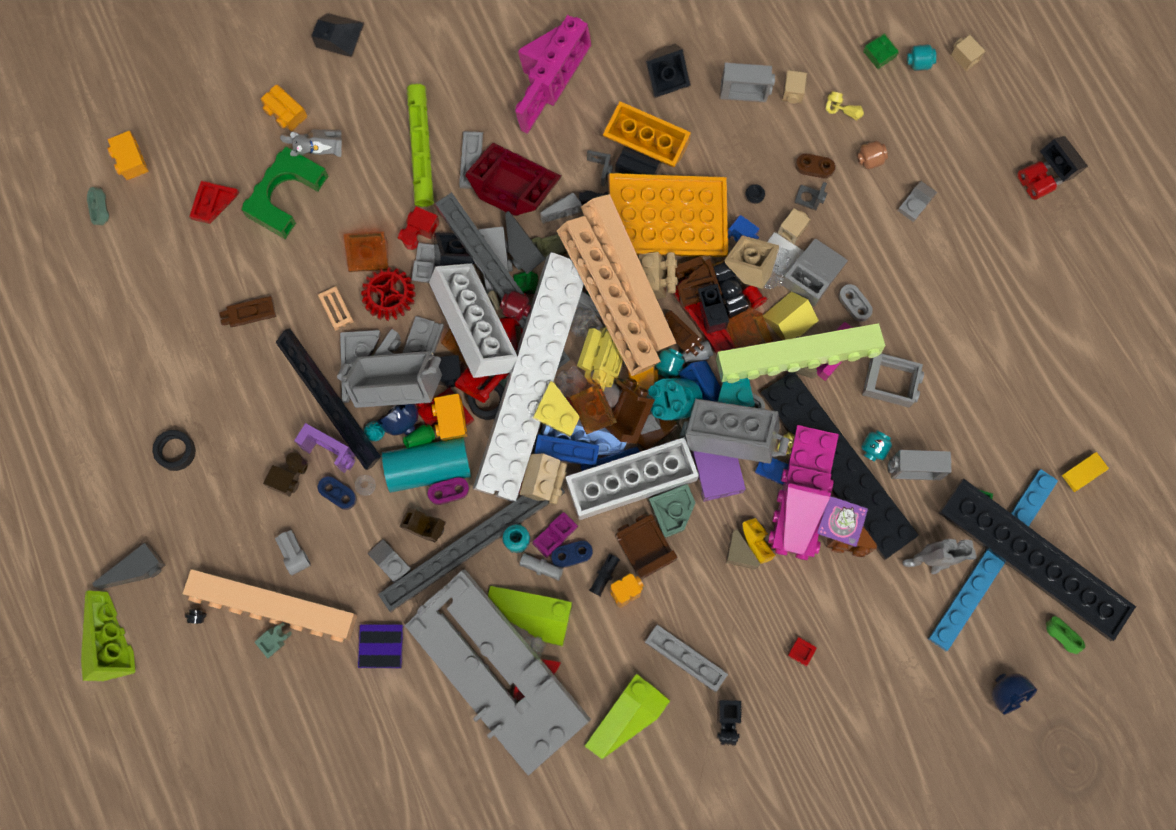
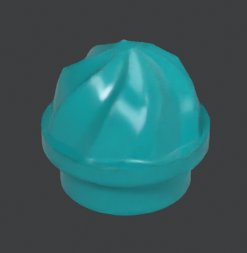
M377 421L369 422L365 426L364 433L370 441L376 442L384 437L385 431L379 426Z

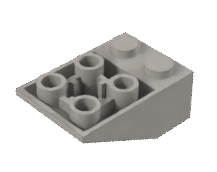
M815 238L788 271L781 285L791 292L808 299L810 304L815 307L848 260Z

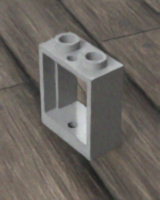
M725 63L721 79L720 99L766 102L768 95L772 94V86L775 83V74H772V66Z
M882 353L877 357L870 358L862 395L910 408L919 399L920 391L917 389L918 384H921L924 378L923 364ZM880 365L912 373L907 398L875 389Z
M899 450L888 461V473H891V479L941 481L951 473V452Z

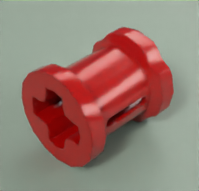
M750 285L742 291V295L744 294L751 302L753 310L759 308L768 300L755 286Z

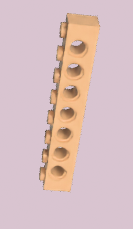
M585 216L566 221L557 230V233L631 376L651 369L661 361L598 242L591 225Z

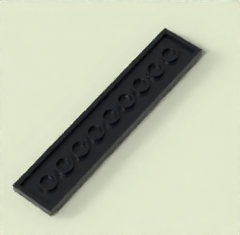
M795 372L788 373L760 393V396L772 411H778L779 421L787 432L792 433L793 436L795 435L797 425L839 434L831 469V480L834 481L832 491L838 499L868 509L863 526L877 544L876 550L884 560L919 536Z
M965 479L960 480L938 512L1109 641H1115L1136 608L1134 604Z

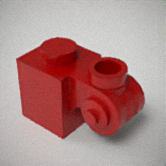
M416 206L414 211L409 213L407 217L408 225L406 229L402 228L400 230L398 240H401L408 250H415L419 243L418 235L432 239L439 225L438 215Z

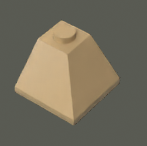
M742 235L726 257L725 264L744 284L763 289L771 277L779 245Z

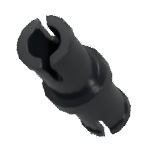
M608 553L602 568L597 571L598 575L589 589L590 592L601 597L608 581L612 580L613 577L611 575L621 559Z

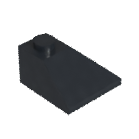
M327 13L317 20L312 33L315 47L352 57L364 23Z
M677 44L658 49L645 60L654 98L691 86L683 49Z
M434 232L435 266L475 264L454 233Z

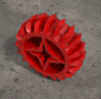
M390 267L387 268V272L380 268L379 274L373 271V278L367 277L368 283H363L362 285L365 289L361 291V295L364 297L362 302L366 304L365 309L367 311L371 310L370 314L372 316L377 315L380 320L384 316L386 321L390 320V316L397 320V314H401L404 317V310H411L408 304L413 305L415 303L414 299H412L416 297V293L413 291L415 286L411 284V278H406V273L404 271L400 273L397 268L393 272ZM396 283L404 287V295L396 290ZM392 292L391 295L385 296L386 293ZM374 293L381 297L380 306L373 301Z

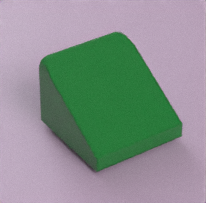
M532 271L528 274L523 272L515 274L514 281L523 294H535L538 285V275Z

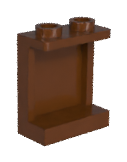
M628 377L626 380L618 378L616 383L623 390L612 416L602 415L599 423L620 442L637 444L655 399L648 394V390L637 385L638 382Z
M653 514L639 516L635 519L636 523L631 526L628 524L621 526L617 529L618 533L615 535L640 580L673 563L678 558L674 550H671L656 524Z

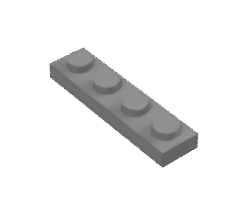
M656 625L645 641L651 648L715 693L728 675L659 625Z

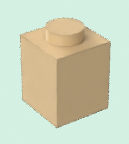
M969 35L964 40L960 38L953 45L954 50L951 56L967 71L981 60L985 50Z
M787 71L784 82L783 101L802 103L807 73Z
M794 208L780 226L778 234L792 244H795L807 228L810 219L806 213Z

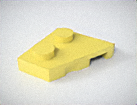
M550 381L532 418L570 437L580 417L554 382Z

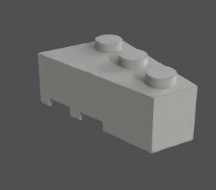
M504 228L479 229L508 272L513 271L512 261L507 259L509 245L508 241H505ZM485 277L486 293L488 294L494 289Z

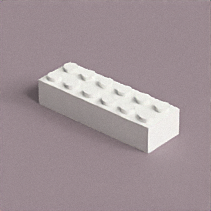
M472 263L436 266L429 284L473 378L510 373L518 356Z
M684 437L566 476V483L578 519L582 520L695 482L699 475Z

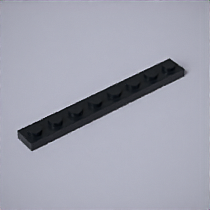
M284 330L275 343L364 469H371L381 458V455L292 330Z

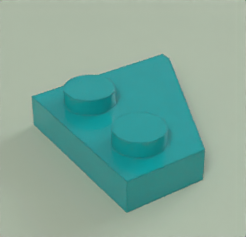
M743 378L734 383L723 382L717 402L754 408L755 404L749 379Z

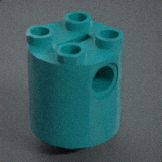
M688 378L661 379L648 389V394L655 399L651 412L655 418L662 420L690 418L695 399L702 400V392L699 386Z

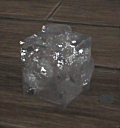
M579 307L575 311L570 330L575 336L586 338L590 328H595L599 331L603 324L592 309L589 308L587 310Z
M574 365L568 371L563 370L556 376L555 385L564 397H580L584 392L583 390L587 388V379Z

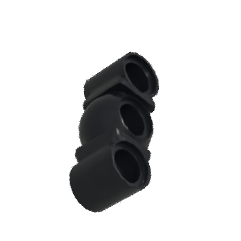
M725 260L712 264L722 292L721 297L724 300L723 303L728 319L731 320L749 314L747 301L744 294L742 295L741 284L735 278L737 275L725 264Z

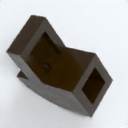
M408 508L399 527L435 543L442 536L446 522L440 518L430 517L416 509Z

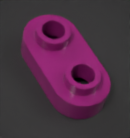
M453 478L435 483L428 489V498L435 505L457 501L468 495L469 485L463 478ZM458 486L463 487L460 493L455 491ZM437 492L443 493L441 498H436L435 494Z

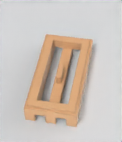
M336 286L318 294L335 331L341 326L345 327L346 324L353 323V319ZM335 292L347 317L346 319H343L331 293ZM325 296H328L340 322H335L324 299Z

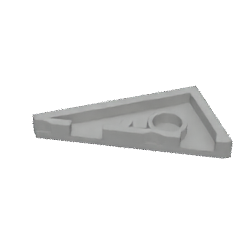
M380 331L340 333L341 367L343 364L355 362L357 357L371 356L380 338ZM343 380L342 402L349 403L351 398L346 390L345 380Z

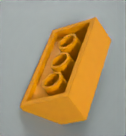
M619 101L603 136L675 167L687 149L691 132Z

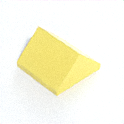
M790 292L761 317L782 340L802 336L819 321L809 300L794 292Z

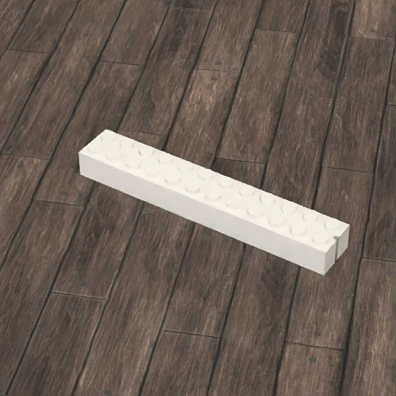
M551 252L546 257L531 304L532 307L516 351L518 359L509 373L473 486L474 490L490 495L495 492L494 496L511 502L517 499L540 426V422L532 417L549 382L554 381L584 285L572 260Z

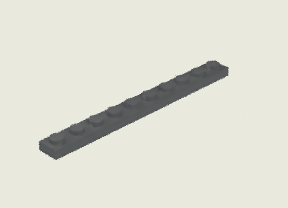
M451 192L436 202L434 206L502 300L505 293L509 294L511 291L523 294ZM526 316L517 321L522 330L527 320ZM564 350L557 369L570 361Z
M561 487L562 495H563V494H565V491H564L563 488ZM521 496L378 594L391 613L502 537L507 527L521 524L549 505V501H536Z

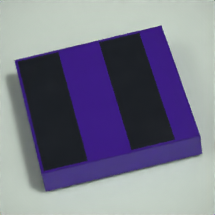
M360 624L358 668H402L404 625Z

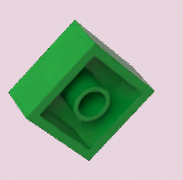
M885 34L867 44L863 51L877 70L895 59L899 53L898 49Z

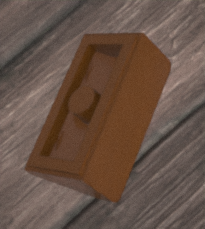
M659 418L661 429L640 434L637 444L643 451L654 448L676 429L678 424L674 420H662Z

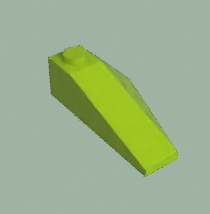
M490 586L488 597L509 622L542 642L563 647L572 602Z
M88 590L85 592L81 653L83 681H106L136 672L133 649L131 645L128 646L124 637L126 633L117 621V612L108 592Z
M636 674L585 747L601 759L605 758L657 720L670 700Z

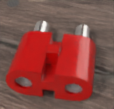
M1038 161L1018 171L1020 182L1023 186L1026 185L1028 187L1026 191L1033 200H1037L1055 191L1057 185L1063 183L1060 177L1054 179L1052 175H1047L1048 168L1051 167L1048 161L1045 163Z

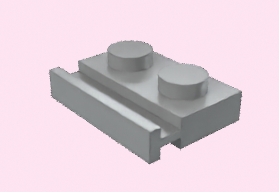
M416 316L403 353L432 351L435 355L444 324H438Z

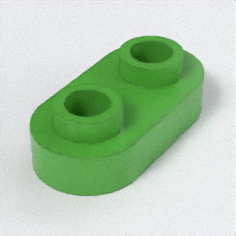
M1054 616L1046 622L1048 634L1061 642L1068 652L1079 654L1085 649L1083 639L1063 620Z

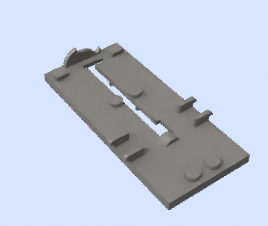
M465 569L417 610V614L405 625L477 713L473 720L475 722L480 718L491 730L487 737L491 739L495 735L528 776L591 720ZM450 598L453 599V603L447 610L480 648L482 655L491 661L510 685L514 683L525 697L517 703L516 698H512L488 669L489 666L483 663L463 639L461 632H458L443 613L440 614L438 612Z

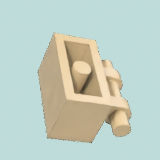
M659 252L639 254V261L656 299L666 298V287H668V293H675L676 285H678V278L675 277V268H677L675 253H667L666 261Z
M530 454L519 495L536 501H549L550 504L557 505L558 498L562 495L563 479H566L567 472H565L567 464L561 463L559 459L546 454Z

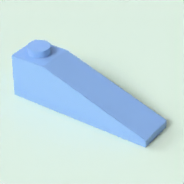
M579 415L580 418L570 437L542 424L540 435L599 445L598 455H612L624 451L626 442H620L602 424Z

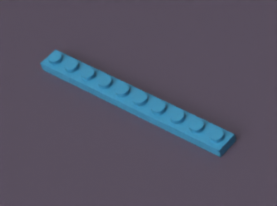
M1042 469L1038 470L1010 513L1029 526L1058 480ZM986 549L928 640L944 651L949 650L1005 562Z

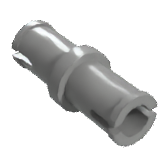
M525 553L519 565L535 571L537 575L541 576L543 574L557 581L560 580L564 569L547 563L545 559L539 560Z

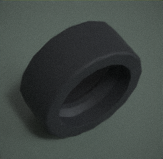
M487 379L478 390L484 389L491 379ZM501 384L494 388L499 395L500 401L498 406L492 411L481 410L478 408L475 398L468 395V404L475 416L484 420L495 419L504 392Z
M169 430L160 434L153 443L152 449L157 463L170 471L185 469L192 463L196 452L191 438L179 430ZM172 439H179L186 446L184 456L176 462L165 460L162 454L165 444Z

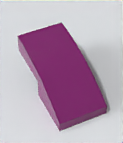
M563 512L532 544L548 558L578 528V525Z

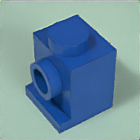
M740 215L728 229V238L730 239L733 236L736 242L739 241L742 235L759 239L757 235L760 228Z

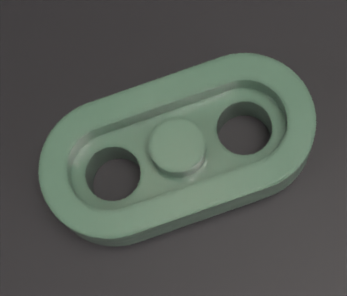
M91 187L88 190V209L92 224L103 226L109 219V212L106 209L105 193L101 188Z

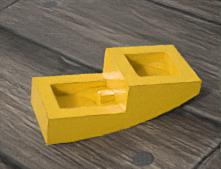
M1095 452L1061 476L1073 492H1076L1107 471L1109 467L1099 454Z
M756 518L744 521L742 525L745 538L760 564L771 561L776 555L763 540L768 535L766 530Z

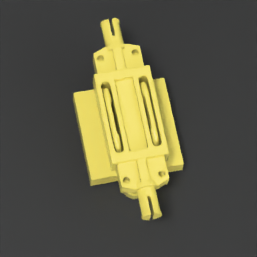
M602 327L599 331L595 328L588 330L577 364L579 368L586 371L585 380L590 384L597 385L594 396L602 398L605 387H612L614 379H618L623 363V358L606 327Z

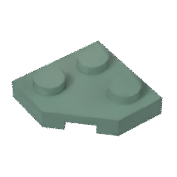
M688 484L649 499L664 538L683 532L696 503Z

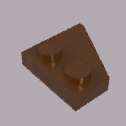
M707 259L701 267L692 272L686 280L677 286L682 307L699 303L697 291L699 288L718 284L720 294L722 295L711 259Z

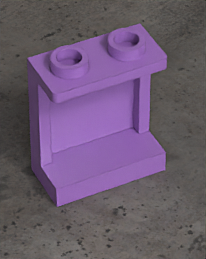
M306 423L294 440L303 451L309 454L314 446L318 444L338 455L334 464L343 473L347 469L350 470L355 463V455L348 446Z
M697 451L692 452L701 484L703 502L744 493L745 485L738 458Z

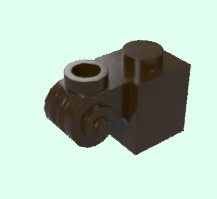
M295 452L288 454L286 457V463L289 465L288 468L281 469L272 465L263 483L266 487L288 497L296 492L299 486V476L304 474L308 468V463Z

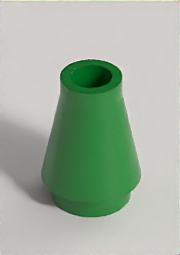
M422 424L409 435L403 437V443L408 449L432 443V440L435 439L434 430L429 424Z

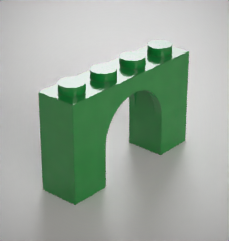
M286 146L277 154L275 162L271 167L267 168L264 178L255 185L252 195L244 201L241 209L247 218L283 239L288 237L296 222L291 215L271 203L274 189L285 181L293 180L301 182L319 192L329 177L325 168L302 155L291 156L290 152L292 149Z

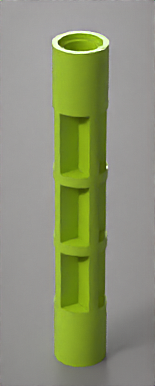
M412 84L407 87V102L412 152L414 204L418 207H429L434 204L426 87L422 84Z

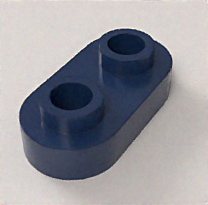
M324 477L318 483L319 493L339 508L349 510L355 506L357 501L355 493L335 478ZM332 485V491L327 492V486ZM344 497H350L349 502L343 503Z
M578 541L558 547L552 553V562L560 568L585 563L592 557V546L586 541ZM580 548L586 549L584 555L579 554L578 550ZM561 553L566 555V559L563 561L558 559V555Z

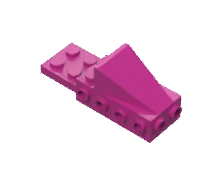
M567 15L560 26L525 45L518 51L523 72L528 75L531 85L526 89L523 100L519 101L515 108L520 129L526 134L529 133L547 103L552 106L555 105L591 47L588 23L583 22L578 17Z
M800 425L796 426L787 470L783 469L781 481L784 482L782 490L779 489L777 495L779 507L773 514L774 531H770L768 543H771L770 549H775L776 554L787 556L788 553L796 554L795 558L808 561V557L812 558L815 554L819 553L821 542L818 541L819 534L817 533L833 488L834 481L831 480V469L839 434Z

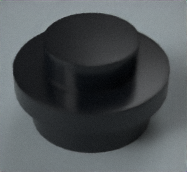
M758 184L751 185L747 188L745 197L752 204L761 203L765 197V190Z
M194 608L189 609V612L185 613L184 617L187 618V623L199 624L204 623L207 613L202 612V609Z

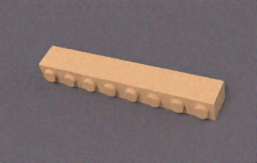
M610 194L591 199L581 206L582 212L591 225L655 351L659 352L676 344Z
M192 569L183 591L184 595L189 596L188 601L201 604V601L204 600L209 602L208 606L217 609H221L222 606L229 607V612L239 615L244 611L250 613V618L257 620L266 617L270 619L269 623L275 625L283 622L290 624V629L302 632V629L306 628L311 630L310 634L322 637L323 633L331 635V640L343 643L344 639L350 640L357 615Z

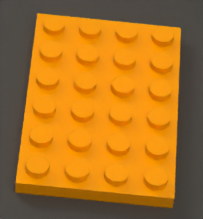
M615 173L608 175V194H610L637 255L659 252L662 256H667V253L673 252L675 256H728L726 177Z

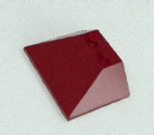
M492 143L465 175L480 200L506 213L509 211L513 216L535 211L561 179V175L495 143Z

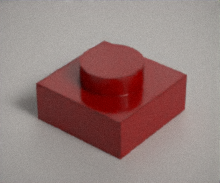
M797 637L787 656L807 667L817 647Z

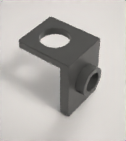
M588 150L587 161L604 164L601 186L605 187L606 179L613 169V165H610L611 155Z
M823 182L820 191L801 185L794 203L817 210L819 203L824 204L827 192H824L827 183ZM809 192L812 195V200L809 202L803 201L801 198L802 193Z

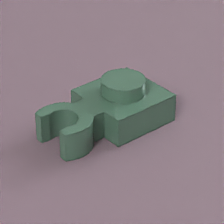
M284 622L277 625L274 629L270 628L255 641V644L267 659L285 645L283 641L292 635L291 631L287 634L282 632L281 629L285 625Z

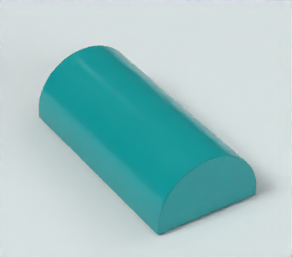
M464 437L432 442L409 449L401 448L382 452L384 475L390 493L433 485L453 478L465 479L471 477Z

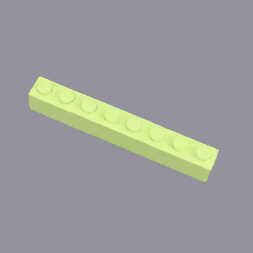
M878 323L720 351L717 353L716 362L721 382L734 383L743 378L756 379L760 375L768 374L769 376H774L782 371L795 372L805 367L813 369L821 364L835 365L840 361L848 360L851 362L866 356L874 358L882 353L885 348V342Z

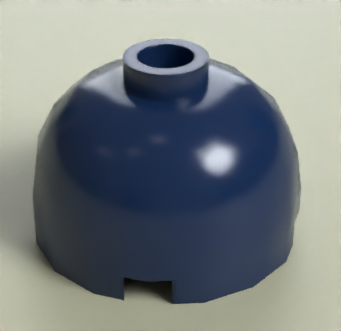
M415 404L396 405L388 411L386 417L382 416L377 423L386 433L392 436H398L403 433L407 436L416 429L414 424L418 421V408Z
M1003 673L995 679L996 684L992 689V699L1001 714L1006 715L1020 708V703L1024 700L1028 702L1036 694L1037 689L1022 674L1012 673L1007 676L1006 673Z

